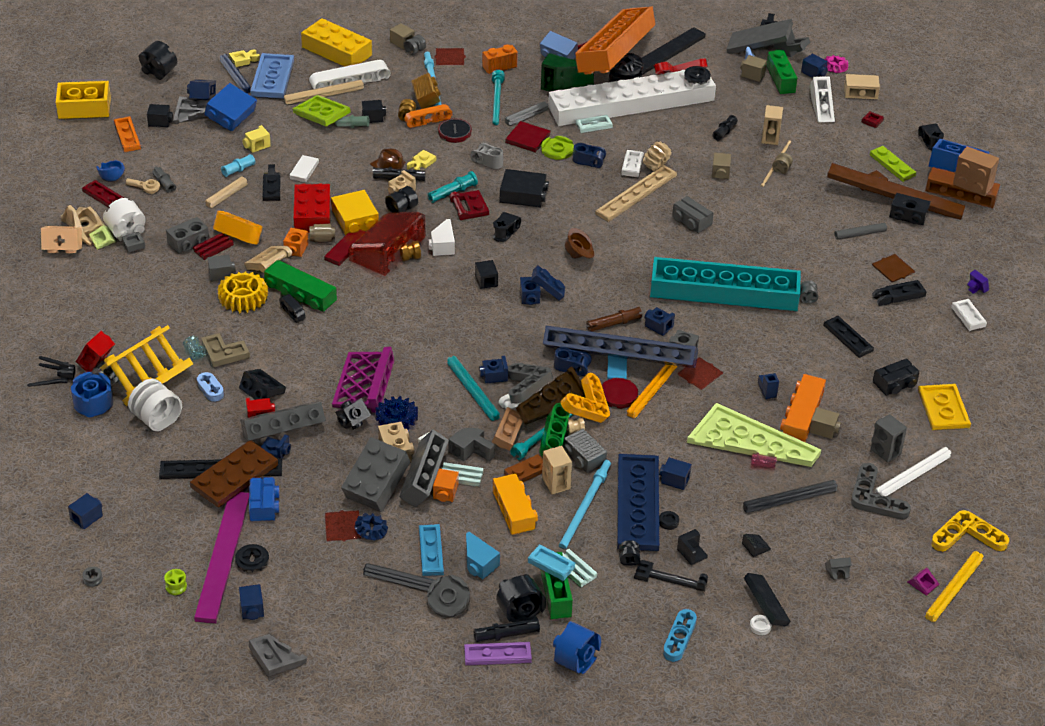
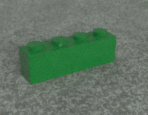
M280 260L275 261L264 271L265 283L269 288L281 291L284 295L290 294L298 302H304L313 309L324 312L337 300L335 286Z

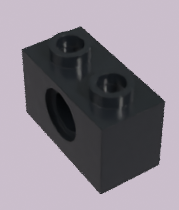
M896 193L889 217L924 226L931 201Z

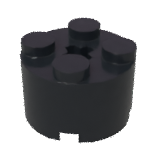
M162 41L151 43L138 55L142 72L147 75L153 74L159 80H162L177 65V57L174 52L171 53L168 50L169 46Z
M529 574L516 576L509 580L505 579L500 582L496 600L509 622L535 619L540 611L543 613L546 608V599Z

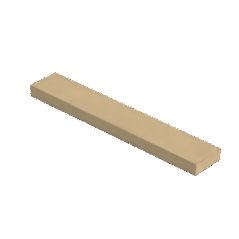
M665 165L661 166L597 209L595 214L607 222L611 221L676 177L677 172Z

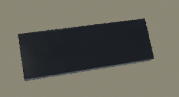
M840 316L824 321L823 326L858 358L874 351V347Z
M747 573L744 580L770 624L788 626L791 621L764 576Z

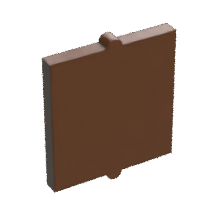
M896 254L886 258L883 257L881 260L872 263V266L892 283L899 279H905L906 276L915 273Z

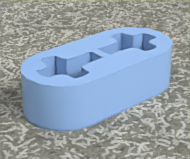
M209 372L198 375L197 385L206 398L210 401H220L224 397V390L215 376Z

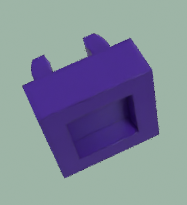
M973 270L970 273V281L967 284L970 287L968 290L973 294L978 290H981L983 293L989 290L988 279L977 270Z

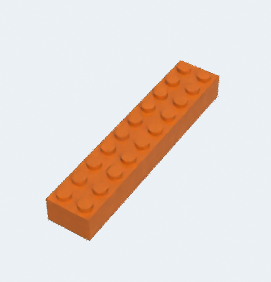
M653 6L622 9L575 53L578 73L609 72L655 26Z

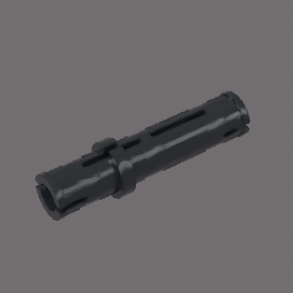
M373 167V178L388 179L390 181L401 175V171L404 170L415 177L416 180L425 181V170Z
M538 618L500 625L494 623L492 626L474 628L473 634L476 643L492 639L498 641L504 637L540 632V624Z

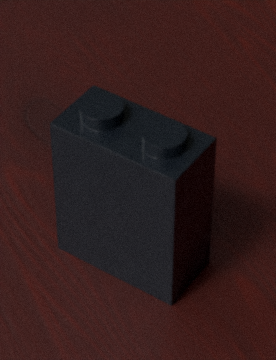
M505 169L500 187L499 203L541 208L542 202H546V195L549 190V181H546L547 174Z

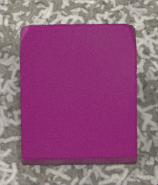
M928 568L919 571L907 581V583L926 596L940 585Z

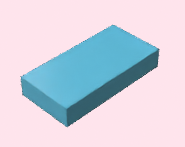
M539 545L528 557V563L562 581L575 569V562L542 545Z

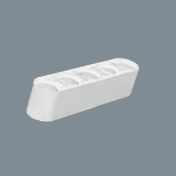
M375 60L316 72L310 76L309 82L313 89L362 80L363 84H365V82L380 81L384 78L388 79L391 73L383 60Z

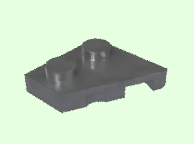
M179 96L173 119L174 123L177 124L207 117L204 115L205 109L211 99Z
M270 634L249 640L248 647L267 676L296 668L307 662L305 655L302 654L299 657L291 652L290 646L279 642Z

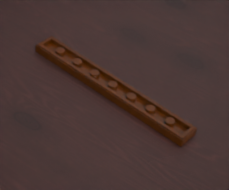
M834 163L831 164L827 178L894 199L896 193L931 201L929 211L961 220L965 205Z

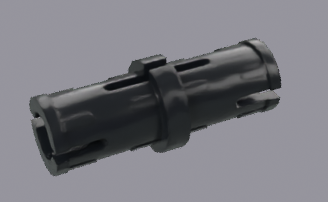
M730 115L719 124V127L712 134L715 140L720 141L726 134L731 132L732 127L738 122L736 116Z

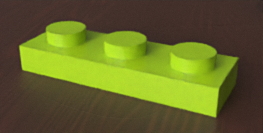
M881 146L870 151L872 158L902 182L916 176V171L886 147Z

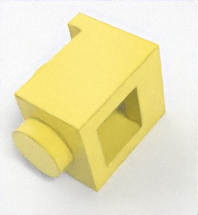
M261 125L259 129L245 133L243 145L246 149L249 148L252 153L270 147V134Z

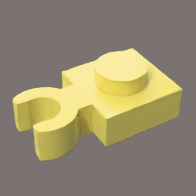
M255 49L247 53L244 50L229 53V58L236 67L249 65L250 61H260V55L256 54Z
M422 150L412 158L411 162L407 163V169L414 167V170H420L421 167L426 169L436 161V156Z

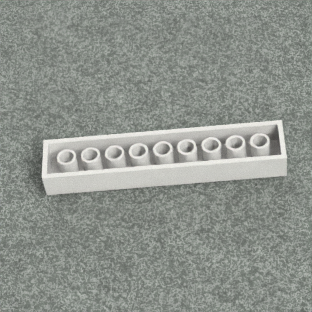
M681 70L678 72H667L659 75L549 92L548 108L557 125L563 126L575 124L578 119L608 115L609 118L714 101L716 85L711 77L707 83L702 82L701 85L699 83H689L684 77L685 70Z

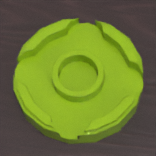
M555 136L552 139L548 137L541 144L542 153L550 159L563 160L573 155V141L567 137Z

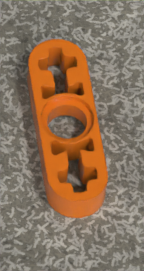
M442 104L408 112L404 117V121L409 128H413L430 122L435 123L450 119L453 113L448 105ZM427 114H432L431 118L425 119V116Z

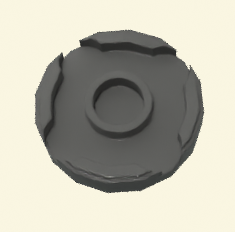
M455 575L441 576L433 581L428 589V603L437 615L455 617L467 609L470 602V591L467 584L460 577Z

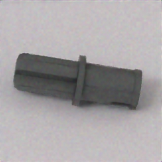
M154 167L152 174L160 185L165 188L166 192L175 191L176 186L171 181L170 175L165 173L161 167Z

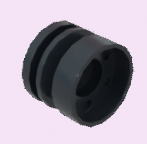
M627 53L610 70L608 83L643 77V59L634 53Z

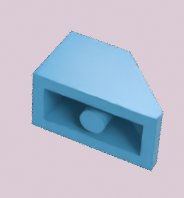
M467 532V569L471 575H477L484 579L500 566V552L471 532Z

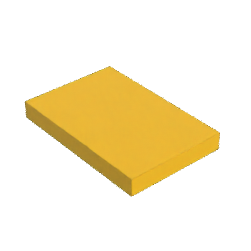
M956 384L918 386V392L932 430L971 427V422Z

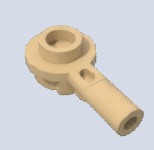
M129 178L126 180V185L141 188L149 194H154L160 189V183L154 179H149L146 182Z

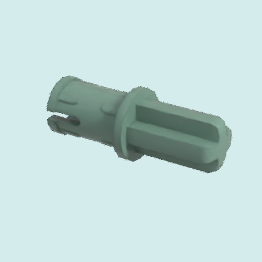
M344 116L335 121V123L339 127H368L369 116Z

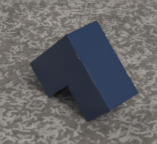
M776 373L759 375L758 385L765 399L777 398L779 380Z

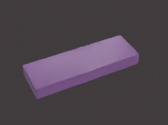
M530 642L464 644L465 665L532 663Z

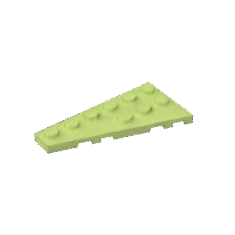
M718 403L712 407L687 438V443L808 467H812L821 454V449Z

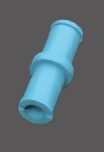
M249 154L244 158L235 159L232 163L222 166L221 172L225 177L235 172H242L244 168L255 164V158Z

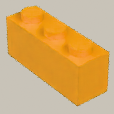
M517 474L493 478L492 492L511 535L535 530V522L538 521V515L535 509L532 510L531 499L529 495L525 494L523 481H519Z

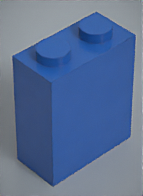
M229 83L207 103L204 115L224 128L233 131L255 110L257 99Z

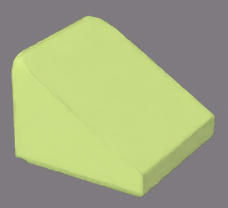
M105 225L89 234L97 250L116 242L110 229Z

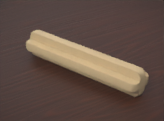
M240 177L206 199V206L209 208L215 207L245 187L247 179Z

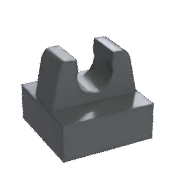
M851 557L830 559L825 563L826 570L829 571L830 577L833 580L837 579L838 571L842 572L844 579L849 577L850 567L852 566Z

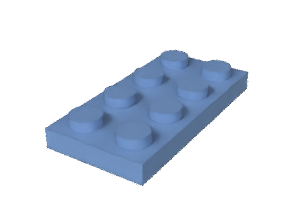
M262 53L251 87V96L284 98L294 63V55Z

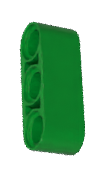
M561 403L555 404L547 416L539 453L542 457L543 451L563 445L570 413L563 409Z

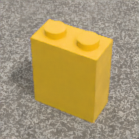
M365 190L331 197L332 212L345 235L349 232L359 231V229L366 231L379 228V213Z

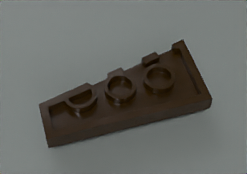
M571 366L565 373L560 374L540 391L524 402H521L516 410L525 425L547 417L554 405L561 403V400L569 393L586 398L581 380Z

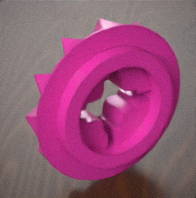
M832 55L827 56L825 59L828 61L827 69L830 72L841 73L849 67L848 60H845V57Z

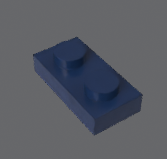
M537 265L533 269L532 280L560 301L565 293L564 284L551 276L546 269H542Z

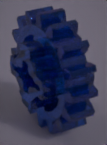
M391 396V400L385 398L384 403L379 402L378 407L375 409L376 421H378L379 426L402 422L403 427L409 430L410 425L415 426V421H418V407L415 406V402L409 403V398L402 400V396H399L398 399Z

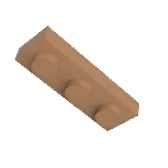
M509 407L506 408L492 440V443L498 447L509 451L523 422L517 411Z

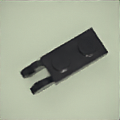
M919 280L876 289L872 296L874 299L879 298L877 303L879 306L890 303L926 297L927 291Z

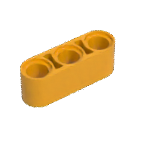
M217 211L213 225L214 230L251 244L259 243L263 228L259 224L224 211Z

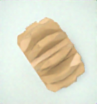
M661 141L655 142L645 153L643 158L644 164L653 171L657 170L670 159L671 149Z

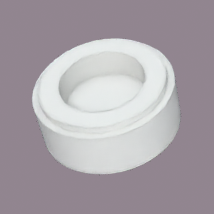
M756 615L751 619L750 629L753 633L766 635L771 631L772 625L766 616Z

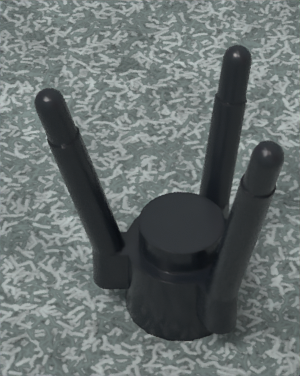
M39 356L40 360L56 364L39 363V366L57 370V376L61 378L29 383L27 386L68 383V379H74L76 366L69 364V362Z

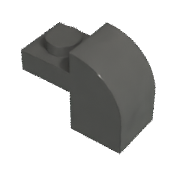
M791 29L788 41L774 44L776 50H784L786 56L793 57L797 52L804 51L805 47L811 42L809 37L796 39Z
M464 428L448 439V452L463 461L473 453L488 461L494 458L495 444L484 438V431L481 429Z

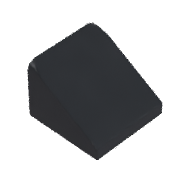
M743 535L742 544L753 557L771 550L760 535Z

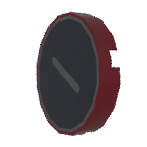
M447 119L438 128L440 138L453 143L465 141L472 133L471 125L462 119Z

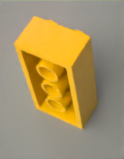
M321 18L301 32L302 48L344 67L360 64L372 56V40L326 19Z

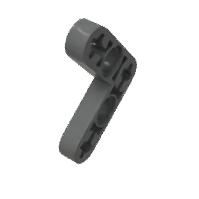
M514 363L508 366L509 379L521 381L508 392L511 403L524 402L553 380L551 369L524 363Z
M871 463L862 464L852 494V506L860 510L897 519L909 517L911 506L908 502L873 493L878 468ZM867 471H871L869 478L865 477ZM865 484L869 486V488L863 489L859 485ZM860 494L864 495L863 501H858ZM877 503H882V504H884L886 507L880 508V507L876 506V504H877Z

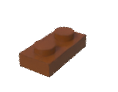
M537 454L504 469V474L506 476L517 474L519 481L525 482L542 474L543 459Z

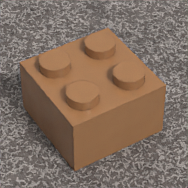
M967 146L958 157L953 185L986 196L993 187L999 158Z

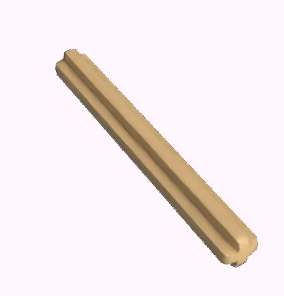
M362 80L288 94L284 96V102L288 105L307 101L316 95L327 97L361 90L364 88Z

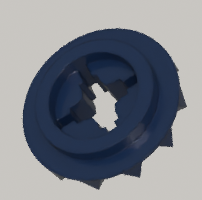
M364 513L363 516H358L355 522L356 532L365 539L379 540L387 534V521L382 520L381 515L374 516L373 513L371 515ZM370 523H372L374 526L372 530L370 527Z

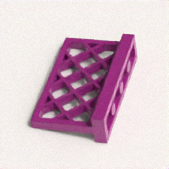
M384 347L382 352H348L333 398L332 407L341 408L340 404L344 402L338 401L345 396L351 402L365 396L367 398V401L364 402L366 407L370 408L371 412L379 413L395 361L392 347ZM352 358L361 359L356 363L351 362ZM372 359H379L374 363L370 362ZM365 363L368 365L366 368L362 370L359 369V367L364 365ZM353 370L357 372L352 376L347 375L348 372ZM374 370V374L369 377L366 375V373ZM361 376L364 378L362 381L358 383L354 381L360 378ZM349 383L353 385L346 390L343 388L344 385ZM370 383L371 386L364 390L362 388L364 385ZM357 389L360 391V393L356 394L355 396L351 395V393L356 391Z

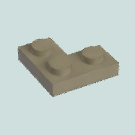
M220 333L201 338L202 345L213 368L250 358V352L244 340L225 345Z

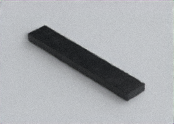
M693 27L642 57L644 61L643 74L652 70L655 64L667 61L704 39L706 33Z
M277 458L278 466L264 476H282V458ZM222 459L160 461L159 479L196 478Z

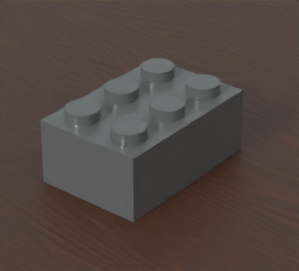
M370 437L341 487L345 497L382 512L410 464L407 452Z

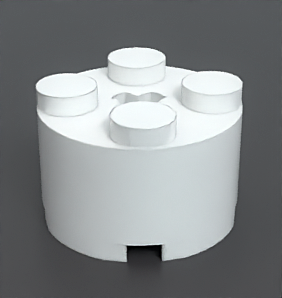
M127 198L118 199L109 205L110 209L103 214L104 222L119 241H122V236L136 232L143 233L145 230V216L133 200L130 201Z

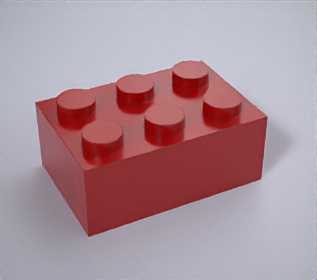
M295 184L294 228L310 233V226H314V224H330V184Z

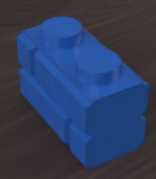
M273 477L263 479L251 478L249 494L250 521L275 520V513H279V500L275 501L276 498L280 497L279 485L275 486V479Z

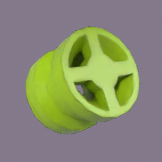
M172 569L165 574L166 591L169 594L179 595L186 591L187 582L184 571Z

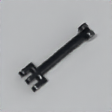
M640 560L634 574V579L648 582L649 577L704 592L708 582V575L704 573L700 574L698 581L654 570V563Z

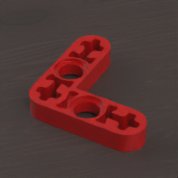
M703 58L675 66L669 62H661L655 64L654 69L655 73L659 75L686 70L692 66L707 68L708 65L707 60Z

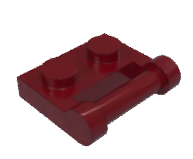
M479 190L450 193V201L454 203L460 220L489 215V209ZM462 200L465 201V204L469 211L464 209L461 203Z

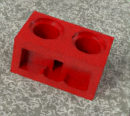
M100 331L85 345L75 362L86 372H91L102 360L107 358L116 343L112 341L110 336Z

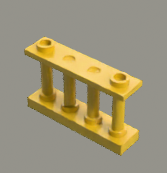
M168 325L164 328L158 326L150 332L151 336L115 357L112 354L104 359L105 364L100 368L102 371L109 366L112 368L127 391V397L122 400L126 406H128L129 397L136 387L132 386L117 362L126 357L142 382L152 379L148 377L132 352L142 348L158 372V377L155 379L162 384L193 365L190 358L184 361L182 358L179 359L163 335L170 329ZM157 338L173 363L172 369H164L149 346V342Z

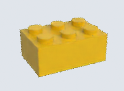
M109 81L58 83L56 94L58 119L109 117L111 102Z

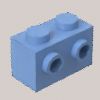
M550 31L541 41L540 50L544 57H547L550 53L574 59L576 57L575 53L578 51V43Z

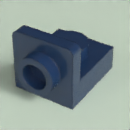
M284 435L281 440L267 437L261 448L276 458H283L291 450L289 435Z

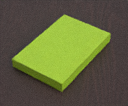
M316 95L294 107L293 113L323 126H328L351 113V110L346 105Z

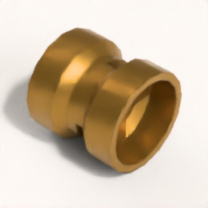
M411 99L401 101L398 111V117L401 121H404V117L408 112L416 110V103Z
M413 241L411 244H399L402 261H408L412 257L414 259L421 258L418 241Z

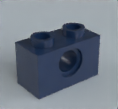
M195 79L190 81V84L187 85L189 98H213L216 95V80Z

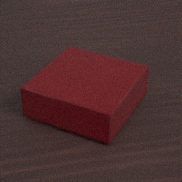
M869 111L862 118L861 123L877 128L884 121V117Z

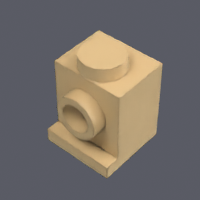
M404 170L401 171V175L388 181V191L390 194L398 192L399 189L405 186H410L416 191V178Z

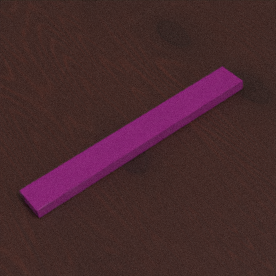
M240 492L226 503L194 616L195 622L217 623L247 513L250 493Z

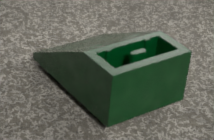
M549 53L541 63V90L553 92L594 85V73H578L576 60Z

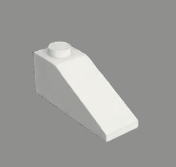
M813 77L810 84V93L818 123L835 122L830 77Z

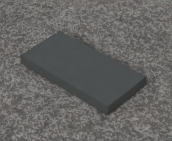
M792 19L732 32L726 49L727 53L733 54L746 51L747 47L755 49L788 41L793 26Z

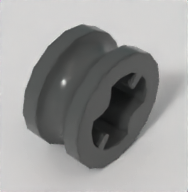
M88 567L82 573L83 582L87 586H97L103 580L102 571L98 567Z

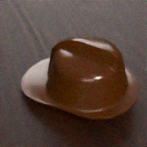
M390 148L383 149L379 158L371 162L370 165L375 168L393 167V169H402L406 162L403 160L400 151Z
M571 228L565 241L566 251L574 259L580 257L593 258L594 250L589 236L580 229Z

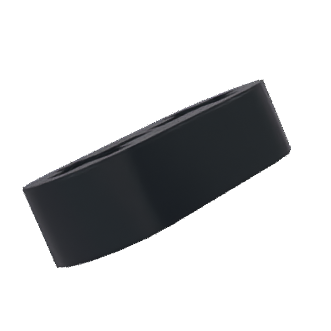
M290 294L279 298L281 308L296 323L306 319L304 309Z

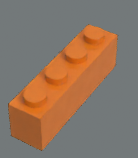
M803 374L802 380L797 381L796 393L792 394L790 400L792 405L786 409L785 417L787 418H783L780 430H783V433L806 442L812 417L816 408L819 407L824 394L826 379Z

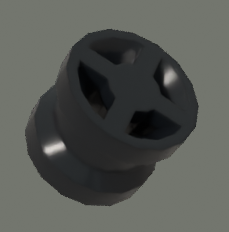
M633 540L622 542L619 545L620 563L622 565L634 566L639 564L641 559L639 543Z

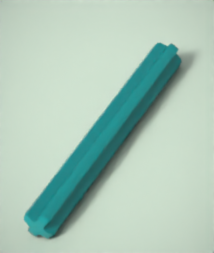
M456 356L448 357L447 364L491 421L498 420L500 418L499 411Z

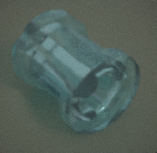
M190 336L183 342L185 350L189 351L192 360H197L206 355V349L199 344L200 341L197 336Z

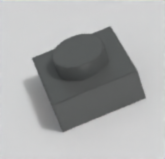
M139 232L122 236V242L128 252L145 248V242Z

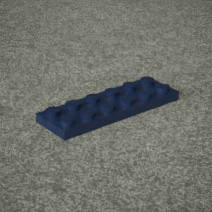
M618 455L617 549H619V545L622 542L633 540L639 543L640 550L659 551V456Z

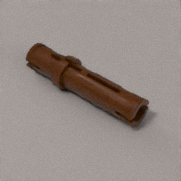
M640 307L626 311L619 310L618 313L588 320L586 325H589L587 328L590 332L620 323L624 325L628 321L642 318V314H639L642 311Z

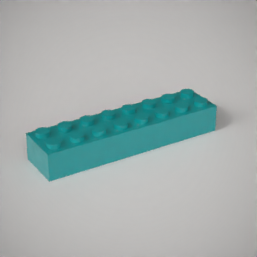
M654 257L650 297L798 311L801 271Z

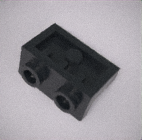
M255 369L244 371L239 389L254 400L284 394L286 386L263 370Z

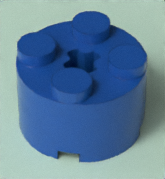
M86 372L78 375L73 380L71 394L74 408L78 413L86 417H93L105 413L113 406L111 382L105 374L99 373V375H94L92 372Z
M570 621L562 634L557 635L553 641V647H555L554 662L576 673L584 674L596 660L594 653L596 650L600 651L601 636L590 629Z

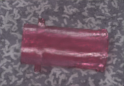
M759 452L756 454L752 453L751 465H754L755 468L760 466L775 469L777 457L760 455Z

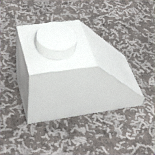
M446 219L431 232V239H428V248L432 250L433 256L455 254V240L450 219Z

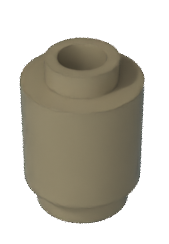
M314 224V226H310V241L332 242V238H335V227H331V224Z

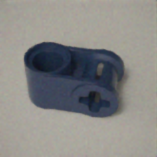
M576 143L574 145L572 158L574 163L595 168L602 167L603 159L606 157L604 148L585 143Z
M560 347L555 351L554 368L558 371L566 372L572 366L577 375L585 376L587 375V367L591 363L592 358L586 352Z

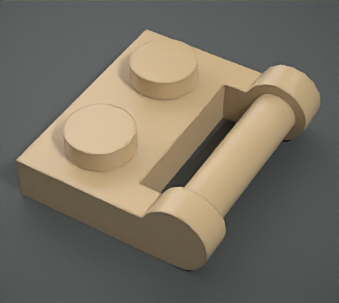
M271 246L244 264L247 270H260L264 273L275 261L290 257L292 250L288 246Z

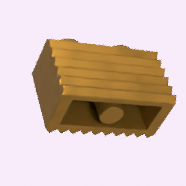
M427 72L411 81L416 99L422 109L441 102L439 98L441 92L434 76L431 77Z

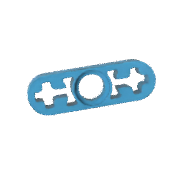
M683 609L677 614L663 650L664 657L669 661H679L683 657L696 625L697 616L692 610ZM686 618H690L687 621L686 626H684L683 620H685ZM676 633H683L686 637L679 639L674 635ZM674 644L677 645V651L671 653L670 651H672Z

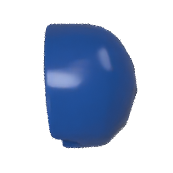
M117 160L107 163L102 162L100 168L96 166L100 177L108 182L118 180L125 172L124 164Z

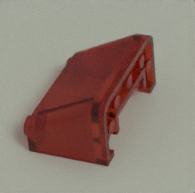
M420 212L386 213L354 244L350 245L348 249L349 261L386 276L390 272L388 265L390 261H395V253L410 239L421 242L426 237L425 215Z

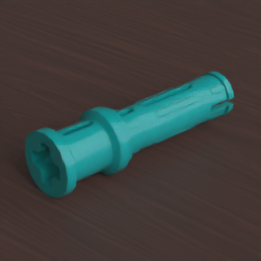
M469 171L463 177H456L452 183L427 193V197L434 203L449 196L452 192H463L472 185H478L477 176L473 171Z

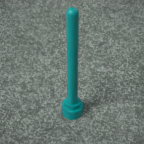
M495 70L492 73V82L495 84L493 125L499 124L501 84L505 80V73L502 70Z
M544 428L524 443L514 444L510 454L513 457L518 455V460L524 458L527 455L528 449L542 439Z

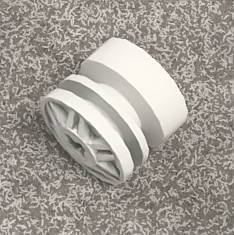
M152 378L141 382L132 391L128 407L150 429L161 431L177 420L181 413L182 401L172 391L168 390L166 386L162 385L160 381Z

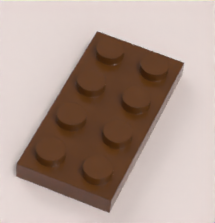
M249 440L190 481V488L219 508L250 486L251 478H261L278 466V459Z

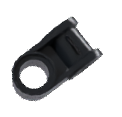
M937 123L922 125L918 128V135L922 137V141L931 151L938 140L944 138V133L940 130Z
M503 212L493 222V227L495 228L493 239L497 242L507 241L520 228L521 217Z

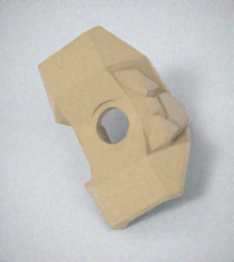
M69 205L63 215H61V221L69 226H81L82 222L89 223L88 226L82 227V241L89 246L94 245L89 234L105 225L91 207H79L75 210Z

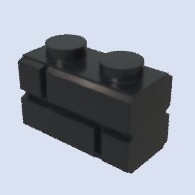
M906 358L875 370L872 382L885 396L892 393L897 394L902 389L907 387L913 388L917 384L919 370Z

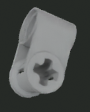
M483 142L477 150H473L470 154L472 161L493 169L503 167V150L501 148Z

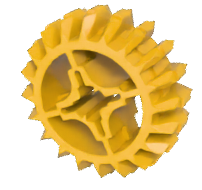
M238 271L237 274L231 273L230 277L225 276V279L221 280L220 285H218L219 302L222 306H225L226 310L231 308L232 312L238 310L241 313L242 310H245L248 313L249 309L255 311L256 307L261 308V305L265 304L268 296V286L264 278H260L258 274L254 275L253 272L250 274L246 271L244 273Z

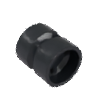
M405 186L399 189L398 192H393L386 196L385 204L388 211L398 216L406 212V210L417 206L418 197L412 187Z

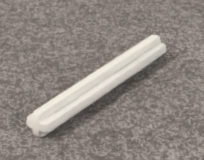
M947 447L940 449L877 487L875 494L888 496L950 458L951 451Z

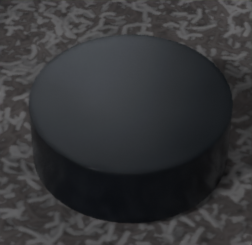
M672 511L662 512L659 515V525L667 530L675 529L679 525V516Z

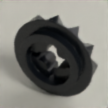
M701 66L689 67L684 72V77L689 83H699L700 85L702 82L707 83L711 76L710 71Z
M257 544L243 546L235 555L237 567H241L244 572L250 570L253 573L255 569L261 571L263 566H267L269 560V553L266 548ZM251 554L255 558L253 562L250 561Z

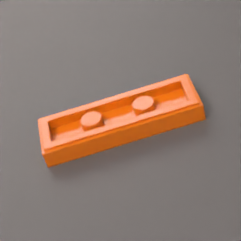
M131 117L114 119L123 151L129 152L141 149Z

